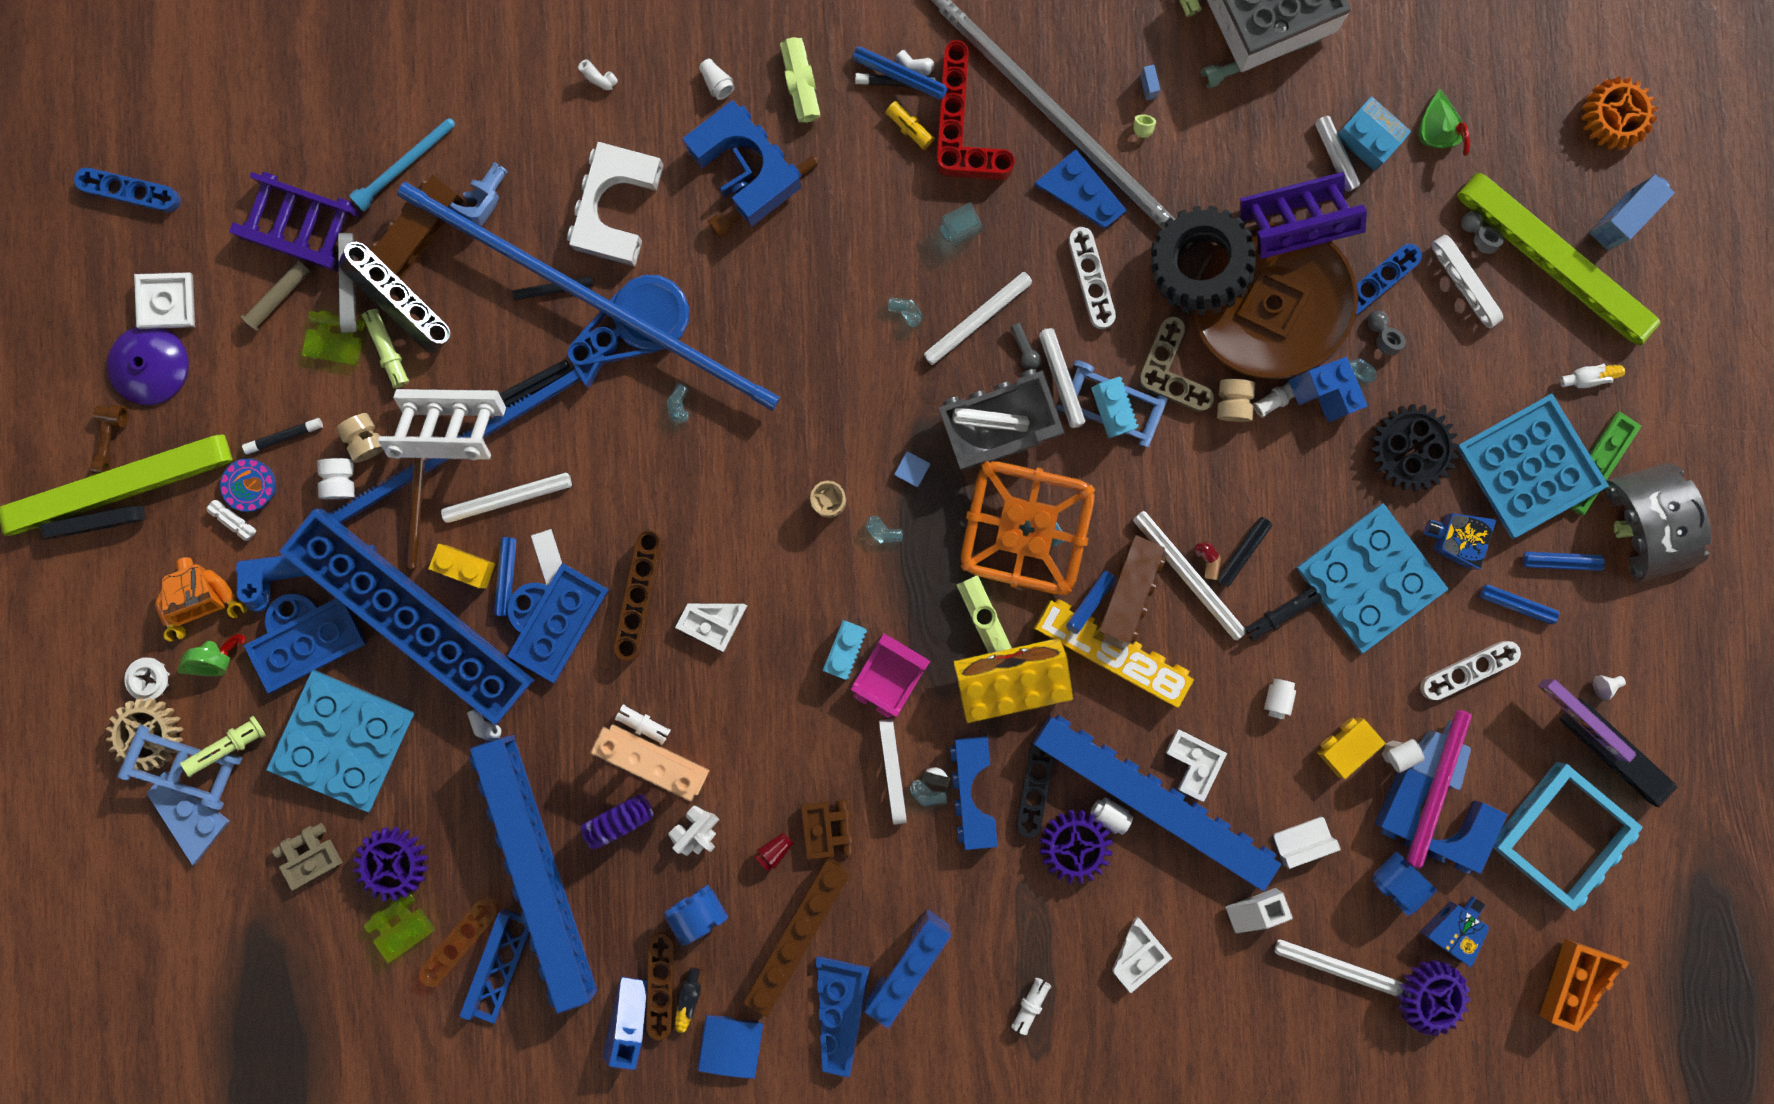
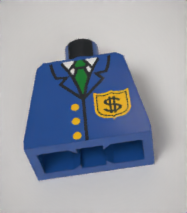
M1473 896L1470 897L1464 908L1450 901L1429 921L1420 933L1464 964L1472 967L1489 931V926L1477 919L1486 905Z

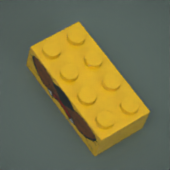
M1060 638L954 661L967 723L1073 700L1067 656Z

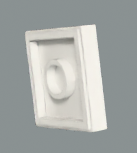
M191 273L134 274L136 323L138 329L195 327L193 275Z

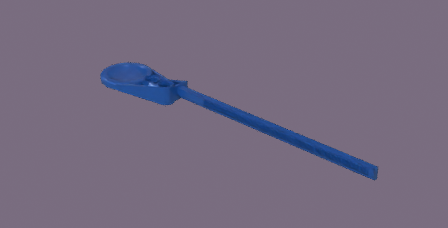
M643 275L631 279L610 300L677 340L683 336L689 324L690 307L684 292L675 282L661 275ZM600 311L568 349V357L575 370L535 394H528V398L523 396L524 400L519 399V403L515 401V406L510 404L511 408L506 406L504 416H493V419L489 417L482 439L581 380L590 388L603 364L655 353L666 348L612 318L616 327L614 330L607 327L597 328L607 315ZM605 334L610 335L611 343L606 347H600V338ZM621 337L628 345L639 349L638 351L611 355L618 349L619 338ZM587 348V358L583 361H578L576 358L578 350ZM472 427V431L467 430L468 434L463 432V437L459 435V438H471L474 428ZM428 458V460H425L424 474L446 462L449 458ZM411 463L412 467L407 466L408 470L403 468V473L401 471H398L399 475L394 473L395 478L390 476V480L386 479V483L381 481L382 485L377 484V488L373 486V490L368 489L369 493L364 491V495L360 494V498L355 497L356 501L351 499V503L347 502V506L342 504L343 508L338 507L339 511L334 510V513L330 512V515L342 524L411 483L413 463Z

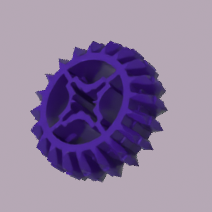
M636 795L584 823L580 828L583 834L582 837L588 843L590 849H597L652 819L654 815L651 809L652 806L644 795Z
M1069 810V819H1065V816L1059 813L1060 823L1057 824L1053 819L1049 820L1050 824L1054 827L1052 831L1049 828H1043V832L1049 835V837H1041L1039 839L1040 843L1047 845V847L1040 848L1039 852L1043 855L1048 854L1047 857L1042 859L1044 865L1053 863L1048 869L1051 874L1059 869L1057 879L1062 880L1065 874H1067L1068 883L1072 884L1074 876H1077L1078 883L1083 884V875L1086 874L1087 878L1092 881L1094 880L1091 874L1093 870L1099 875L1103 873L1098 867L1100 863L1104 866L1109 865V862L1103 859V856H1112V851L1104 848L1113 843L1111 839H1103L1110 832L1108 829L1099 831L1103 826L1102 823L1095 822L1093 824L1095 815L1089 814L1085 820V812L1083 810L1079 811L1077 818H1075L1074 811ZM1077 825L1091 829L1095 834L1096 840L1080 838ZM1069 827L1067 840L1054 845L1059 833ZM1074 836L1079 844L1083 843L1082 847L1078 848L1077 856L1072 849L1068 850L1069 847L1074 845ZM1097 848L1093 859L1083 866L1084 855ZM1055 854L1070 855L1074 868L1062 865L1056 859Z
M385 827L382 828L381 833L377 830L372 832V838L366 837L363 839L365 846H359L356 849L362 856H356L353 859L360 866L354 868L353 872L361 873V877L356 882L361 883L365 881L364 892L373 889V898L381 894L382 901H387L391 895L393 901H397L401 895L406 898L410 895V890L416 891L419 888L417 882L425 880V877L420 872L428 870V866L421 864V862L427 860L428 856L420 855V851L424 850L425 846L420 845L417 847L415 845L419 839L417 836L409 840V830H405L400 835L399 827L393 828L392 831ZM386 842L394 843L401 848L395 852H390L387 848L383 849L380 844ZM407 855L410 860L409 874L407 873L408 869L404 865V859ZM372 857L377 862L375 873L372 868ZM397 857L392 864L393 868L386 870L390 863L389 860ZM388 875L395 880L399 879L402 884L389 885L382 882L381 879Z
M1432 960L1429 963L1420 962L1419 968L1411 967V976L1404 975L1407 981L1405 985H1399L1403 992L1396 995L1402 1001L1397 1007L1403 1012L1401 1016L1408 1022L1409 1026L1420 1033L1437 1037L1439 1033L1448 1035L1449 1028L1457 1029L1456 1022L1464 1021L1461 1016L1462 1013L1469 1012L1467 1007H1465V1004L1471 1001L1466 995L1470 991L1468 986L1465 985L1467 980L1464 976L1460 975L1456 968L1450 967L1445 962Z

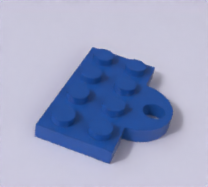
M561 563L549 585L528 583L519 587L509 600L508 617L514 628L520 632V635L509 652L508 657L552 683H556L610 590L564 563ZM522 595H527L531 600V606L525 611L519 609L517 605L518 598Z
M286 594L273 601L266 612L265 626L268 633L244 645L267 693H273L310 674L312 670H318L361 648L367 642L350 608L337 598L318 607L311 598L305 595ZM290 601L294 606V612L287 617L282 613V605Z

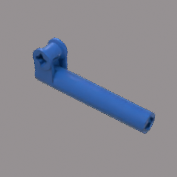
M368 545L374 551L377 552L376 547L374 545ZM283 555L238 561L236 566L237 597L250 610L260 612L265 610L270 604L271 581L308 575Z

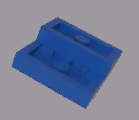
M706 1015L697 1070L725 1076L755 1078L763 1023L760 1021L734 1020L729 1016Z

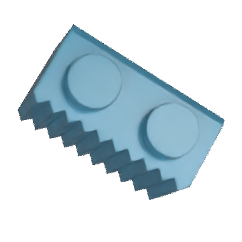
M1121 377L1096 384L1091 388L1108 439L1138 427V424H1136L1137 419L1134 418L1135 414L1132 413L1133 409L1130 408L1131 404L1128 403L1130 399L1127 398L1128 394L1125 393L1126 388L1123 387L1125 383L1121 382L1123 379Z
M843 620L823 671L845 680L848 679L855 663L854 659L857 658L856 654L859 653L858 649L861 648L860 644L863 643L862 639L865 638L864 634L867 633V630Z

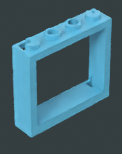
M1556 762L1502 827L1493 848L1559 904L1575 911L1586 903L1587 895L1591 890L1598 887L1604 881V874L1609 868L1615 866L1621 860V854L1626 847L1635 843L1639 837L1638 833L1643 827L1568 764ZM1569 779L1620 821L1623 826L1569 893L1566 894L1516 853L1512 847Z

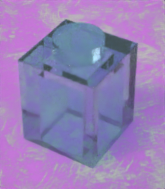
M970 202L944 215L941 221L942 226L939 227L946 241L950 240L953 246L982 232L983 225Z

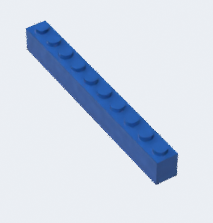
M1048 715L1031 743L1262 891L1266 890L1281 866V863L1274 859L1277 854L1264 846L1260 850L1251 845L1254 841L1252 838L1239 831L1238 835L1229 831L1230 824L1219 817H1216L1215 820L1207 817V809L1196 802L1190 806L1183 801L1185 795L1172 787L1168 792L1160 786L1163 781L1148 773L1146 777L1137 772L1140 767L1127 758L1124 762H1121L1115 758L1117 752L1105 744L1101 748L1092 743L1094 737L1080 729L1076 733L1069 728L1071 722L1060 715H1057L1055 719Z

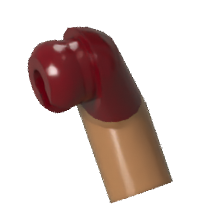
M1198 543L1195 546L1196 556L1203 557L1206 562L1204 578L1218 580L1221 562L1220 555L1211 543Z

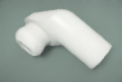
M476 709L467 712L473 732L477 737L488 741H495L500 737L501 728L498 725L484 721L482 714Z

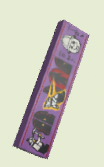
M1543 679L1539 683L1538 687L1614 757L1621 761L1630 762L1636 756L1629 746L1559 682L1554 679Z

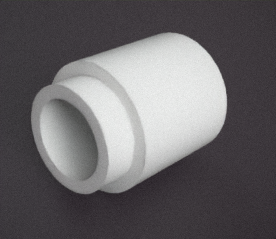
M1273 679V684H1269L1264 709L1269 711L1268 716L1284 719L1285 715L1291 716L1296 690H1294L1295 683Z
M1106 797L1102 801L1098 799L1091 809V814L1095 815L1094 822L1102 823V827L1114 834H1125L1133 820V816L1129 814L1127 809Z

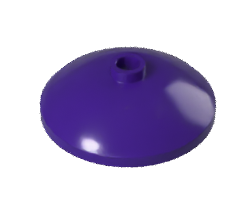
M134 327L124 332L112 345L107 359V372L114 389L123 398L140 405H157L174 397L183 387L189 370V360L184 345L173 333L163 328L138 329ZM142 358L143 364L138 367L137 361Z

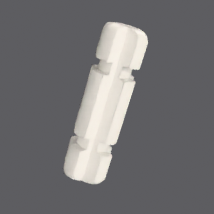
M213 500L206 508L209 514L217 517L218 521L231 531L236 532L243 540L249 541L255 535L256 530L251 525L245 524L242 518L230 509L225 508V505L220 501Z

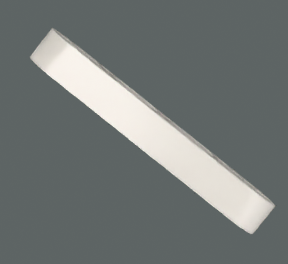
M1078 227L1070 234L1068 240L1069 248L1090 321L1098 329H1107L1112 325L1116 317L1093 234L1088 228ZM1078 234H1081L1082 238L1087 237L1088 240L1084 243L1085 251L1087 252L1091 249L1092 253H1084L1078 257L1077 253L1082 252L1080 243L1074 242ZM1084 259L1094 261L1096 268L1093 272L1087 273L1082 270L1081 262ZM1092 284L1100 285L1103 289L1102 296L1099 298L1091 297L1088 293L1089 286ZM1106 300L1107 304H1102L1103 313H1109L1110 315L1106 319V323H1103L1101 319H1096V316L1100 313L1099 307L1097 305L1093 308L1092 304H1099Z
M1442 235L1433 241L1431 245L1435 255L1481 322L1486 327L1492 328L1503 321V314L1453 240L1447 235Z
M1498 642L1425 677L1420 684L1421 693L1427 699L1433 700L1447 697L1517 663L1521 656L1520 648L1514 642ZM1503 647L1505 649H1511L1512 652L1509 654L1510 659L1499 658L1495 660V658L1493 657L1502 654L1504 652ZM1480 657L1488 660L1489 667L1485 672H1480L1476 668V661ZM1458 668L1465 674V678L1460 684L1454 683L1451 677L1452 672ZM1431 681L1433 683L1445 681L1448 684L1438 687L1436 689L1437 694L1428 690L1431 687Z
M893 719L879 720L893 825L907 823Z

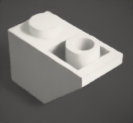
M1277 888L1225 907L1235 933L1267 929L1293 919L1284 894Z

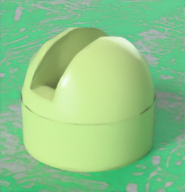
M1148 115L1136 116L1133 125L1135 134L1141 138L1149 137L1155 129L1156 120Z

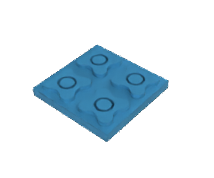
M1553 394L1546 396L1459 444L1460 447L1457 448L1511 539L1522 535L1609 486Z
M1384 503L1378 505L1295 567L1307 584L1317 589L1315 594L1320 593L1322 597L1321 602L1360 653L1366 652L1448 590L1447 586Z
M312 670L267 771L370 812L415 712L321 672Z

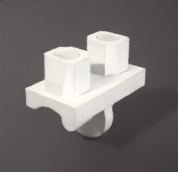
M693 806L686 814V817L693 825L688 830L681 825H677L668 834L675 844L672 848L678 854L683 853L686 856L692 850L699 854L704 848L710 852L715 848L711 840L716 833L712 828L720 820L715 814Z

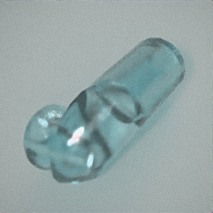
M890 297L889 311L901 312L907 324L911 327L920 325L923 316L914 301Z
M1362 359L1349 361L1357 378L1367 383L1376 380L1377 372L1372 365Z
M677 382L667 400V407L670 418L673 421L685 423L689 418V412L684 410L682 401L689 388Z
M871 516L866 524L867 531L877 542H903L902 529H888L878 516Z
M914 780L911 783L909 789L911 796L920 805H947L946 791L931 792L922 780Z

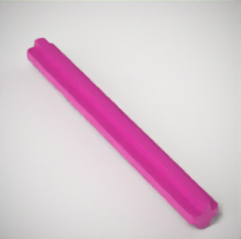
M1462 710L1455 711L1406 860L1411 866L1417 868L1423 866L1472 717L1468 712Z

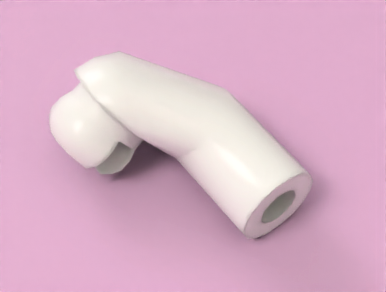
M905 50L899 52L894 58L898 64L924 76H928L935 68L932 59L913 60Z
M583 60L578 66L579 70L591 83L604 90L613 89L612 86L618 82V79L610 71L602 76L589 60Z

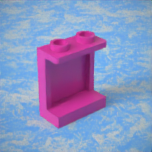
M883 634L851 687V690L855 692L853 697L864 704H867L868 701L878 706L876 711L889 719L891 715L897 717L930 661L888 635Z

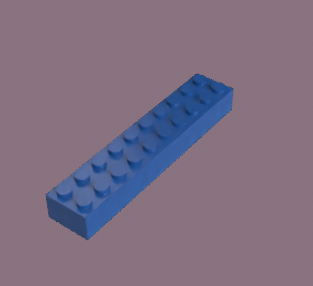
M314 509L279 551L494 725L501 722L534 682L535 679L325 510Z
M514 735L471 748L472 754L469 755L470 763L473 770L478 771L480 781H478L479 791L483 797L486 796L489 805L486 808L490 822L495 823L498 832L495 833L496 843L500 849L503 848L506 857L504 859V867L507 874L512 875L515 884L512 886L513 895L516 901L521 903L523 909L521 919L525 928L529 927L532 936L530 938V946L532 952L538 955L540 961L538 965L540 977L543 981L546 980L549 991H547L549 1004L551 1007L555 1006L556 1013L589 1003L598 990Z

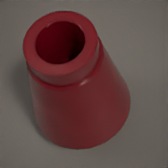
M782 832L758 848V852L753 857L769 872L772 868L776 869L794 843Z

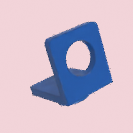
M736 147L732 149L734 156L745 172L720 188L724 198L733 192L737 194L748 185L747 183L754 180L752 171Z

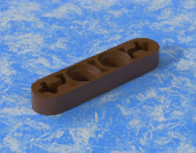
M663 931L656 933L649 941L647 1033L652 1039L658 1041L667 1038L673 1026L675 943L673 937L668 932ZM660 938H664V943L669 944L663 951V958L669 957V960H654V957L658 958L660 954L659 947L655 946L654 943H657ZM664 965L668 969L667 978H656L653 972L654 967ZM662 992L666 994L668 1002L665 1006L660 1007L654 1004L653 995L655 993ZM652 1011L656 1013L668 1012V1015H662V1025L667 1026V1028L663 1029L662 1033H658L657 1028L652 1026L656 1025L658 1021V1014L653 1015Z

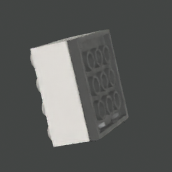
M1207 0L1241 72L1338 32L1351 10L1347 0Z

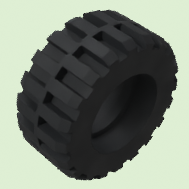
M1194 206L1192 212L1186 213L1185 209L1178 212V218L1175 220L1170 217L1164 223L1165 229L1158 230L1155 235L1156 242L1152 243L1151 269L1155 285L1158 286L1161 296L1163 298L1167 297L1168 303L1176 308L1179 305L1182 312L1188 314L1191 313V310H1197V315H1206V310L1212 309L1213 314L1221 312V307L1224 305L1228 308L1235 305V299L1237 297L1243 298L1247 293V286L1251 285L1254 279L1256 256L1255 244L1252 242L1250 230L1244 228V222L1239 217L1233 219L1232 212L1226 209L1222 213L1217 212L1216 206H1208V210H1201V206ZM1203 241L1213 242L1222 246L1228 252V266L1221 274L1212 279L1193 280L1183 275L1178 269V258L1191 242H1193L1192 244Z

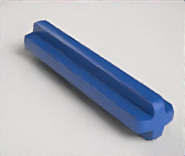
M502 537L500 541L494 614L496 616H508V603L512 596L516 539L511 537Z
M1524 552L1522 563L1527 568L1601 571L1604 568L1605 559H1603L1602 555Z
M1109 571L1103 572L1067 623V630L1073 634H1078L1113 585L1115 576Z
M1484 585L1480 591V598L1548 624H1556L1560 613L1555 609L1491 585Z

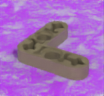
M1168 317L1158 329L1140 372L1139 384L1146 391L1156 395H1163L1168 400L1198 412L1205 411L1213 404L1214 395L1212 391L1203 385L1169 372L1183 337L1185 326L1178 317ZM1174 323L1176 325L1175 329L1179 332L1171 336L1170 343L1159 341L1160 337L1165 340L1169 330L1165 326H1170ZM1164 347L1168 350L1169 357L1166 361L1156 359L1154 354L1156 348ZM1154 372L1156 373L1155 378L1157 380L1163 381L1165 377L1169 379L1164 384L1162 391L1159 390L1162 385L1160 383L1147 384L1148 379L1145 378V375ZM1176 381L1182 384L1183 393L1180 396H1174L1170 393L1169 385L1172 382ZM1189 387L1193 388L1190 392L1193 395L1198 396L1201 392L1204 393V399L1208 400L1207 403L1199 406L1197 405L1198 400L1191 396L1188 398V401H1185L1184 398L1189 392Z

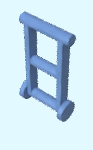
M1075 360L1073 363V367L1077 370L1072 384L1077 396L1085 377L1098 383L1110 380L1093 373L1094 367L1079 360ZM1123 386L1126 388L1125 393L1154 405L1143 433L1136 430L1125 433L1139 439L1140 446L1149 448L1168 398L1158 395L1156 399ZM1057 405L1056 411L1066 416L1063 405ZM1081 408L1084 417L1103 424L1101 416Z
M139 725L118 777L123 780H129L130 776L187 793L202 798L200 801L202 805L221 810L224 803L220 801V797L234 764H241L243 758L234 753H229L215 762L222 765L211 792L178 783L183 771L180 762L188 759L189 754L194 755L201 750L148 733L149 727ZM145 740L178 750L167 779L133 769ZM210 753V754L206 755L205 757H203V759H207L208 757L212 756L213 754Z

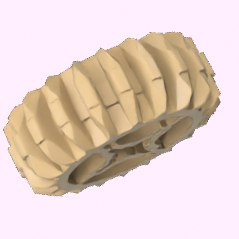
M143 698L136 699L135 702L128 701L125 703V708H118L116 710L118 716L109 718L114 726L106 728L108 732H112V737H108L105 740L113 742L114 745L108 751L111 753L118 752L114 760H125L139 725L149 727L148 733L160 736V730H162L163 738L181 743L183 739L177 737V733L183 731V728L176 727L175 724L181 718L171 717L175 709H165V702L162 701L156 704V699L149 698L147 701H144ZM143 712L153 716L155 719L144 722L136 716ZM145 740L143 747L150 749L153 754L150 756L139 754L133 769L141 771L144 768L145 771H151L154 767L161 768L164 765V761L170 762L173 759L171 753H177L178 750Z

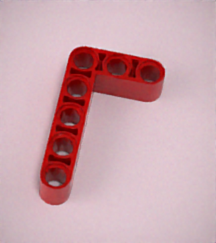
M953 40L947 44L944 51L942 84L947 87V92L941 100L937 169L942 175L949 177L1007 179L1012 174L1015 164V158L1010 151L1005 149L962 147L968 47L962 41ZM953 52H959L963 58L955 61L949 55ZM951 78H957L961 84L957 87H952L947 81ZM955 104L960 110L956 113H949L946 110V106ZM948 130H953L958 136L953 140H949L944 136V133ZM950 156L956 160V163L953 166H946L943 164L942 159ZM972 158H978L982 161L983 165L979 168H974L968 162ZM998 160H1005L1008 162L1009 167L1001 170L996 167L995 163Z

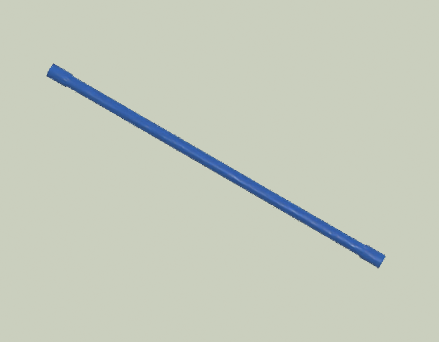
M407 182L402 183L399 187L397 196L428 211L748 395L755 402L771 411L778 404L780 397L750 382L430 198Z

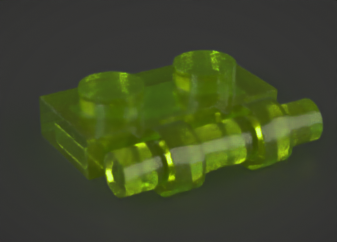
M321 310L320 313L310 311L308 320L309 322L318 323V330L307 329L302 355L358 366L362 339L352 337L353 332H341V335L329 333L330 325L340 327V316L331 315L329 311ZM356 319V330L363 331L364 320Z
M411 893L406 898L400 897L399 900L392 901L391 906L382 912H376L371 916V920L364 924L367 932L371 933L378 929L381 933V936L373 942L387 963H390L435 931V928L421 908L412 914L408 910V906L415 902V898ZM398 914L402 921L391 928L388 920Z

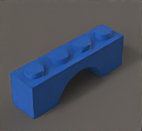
M988 737L954 739L955 745L950 746L951 762L956 761L957 772L952 773L954 789L959 788L960 799L955 800L956 816H961L962 826L957 827L958 842L964 843L965 850L998 847L995 818L980 811L974 805L971 797V787L974 778L982 769L990 765Z

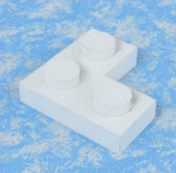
M1176 729L1165 753L1189 764L1178 790L1204 802L1227 753Z

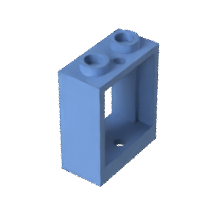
M1654 174L1632 187L1597 223L1589 234L1609 251L1630 240L1675 192L1670 188L1669 183L1665 179Z

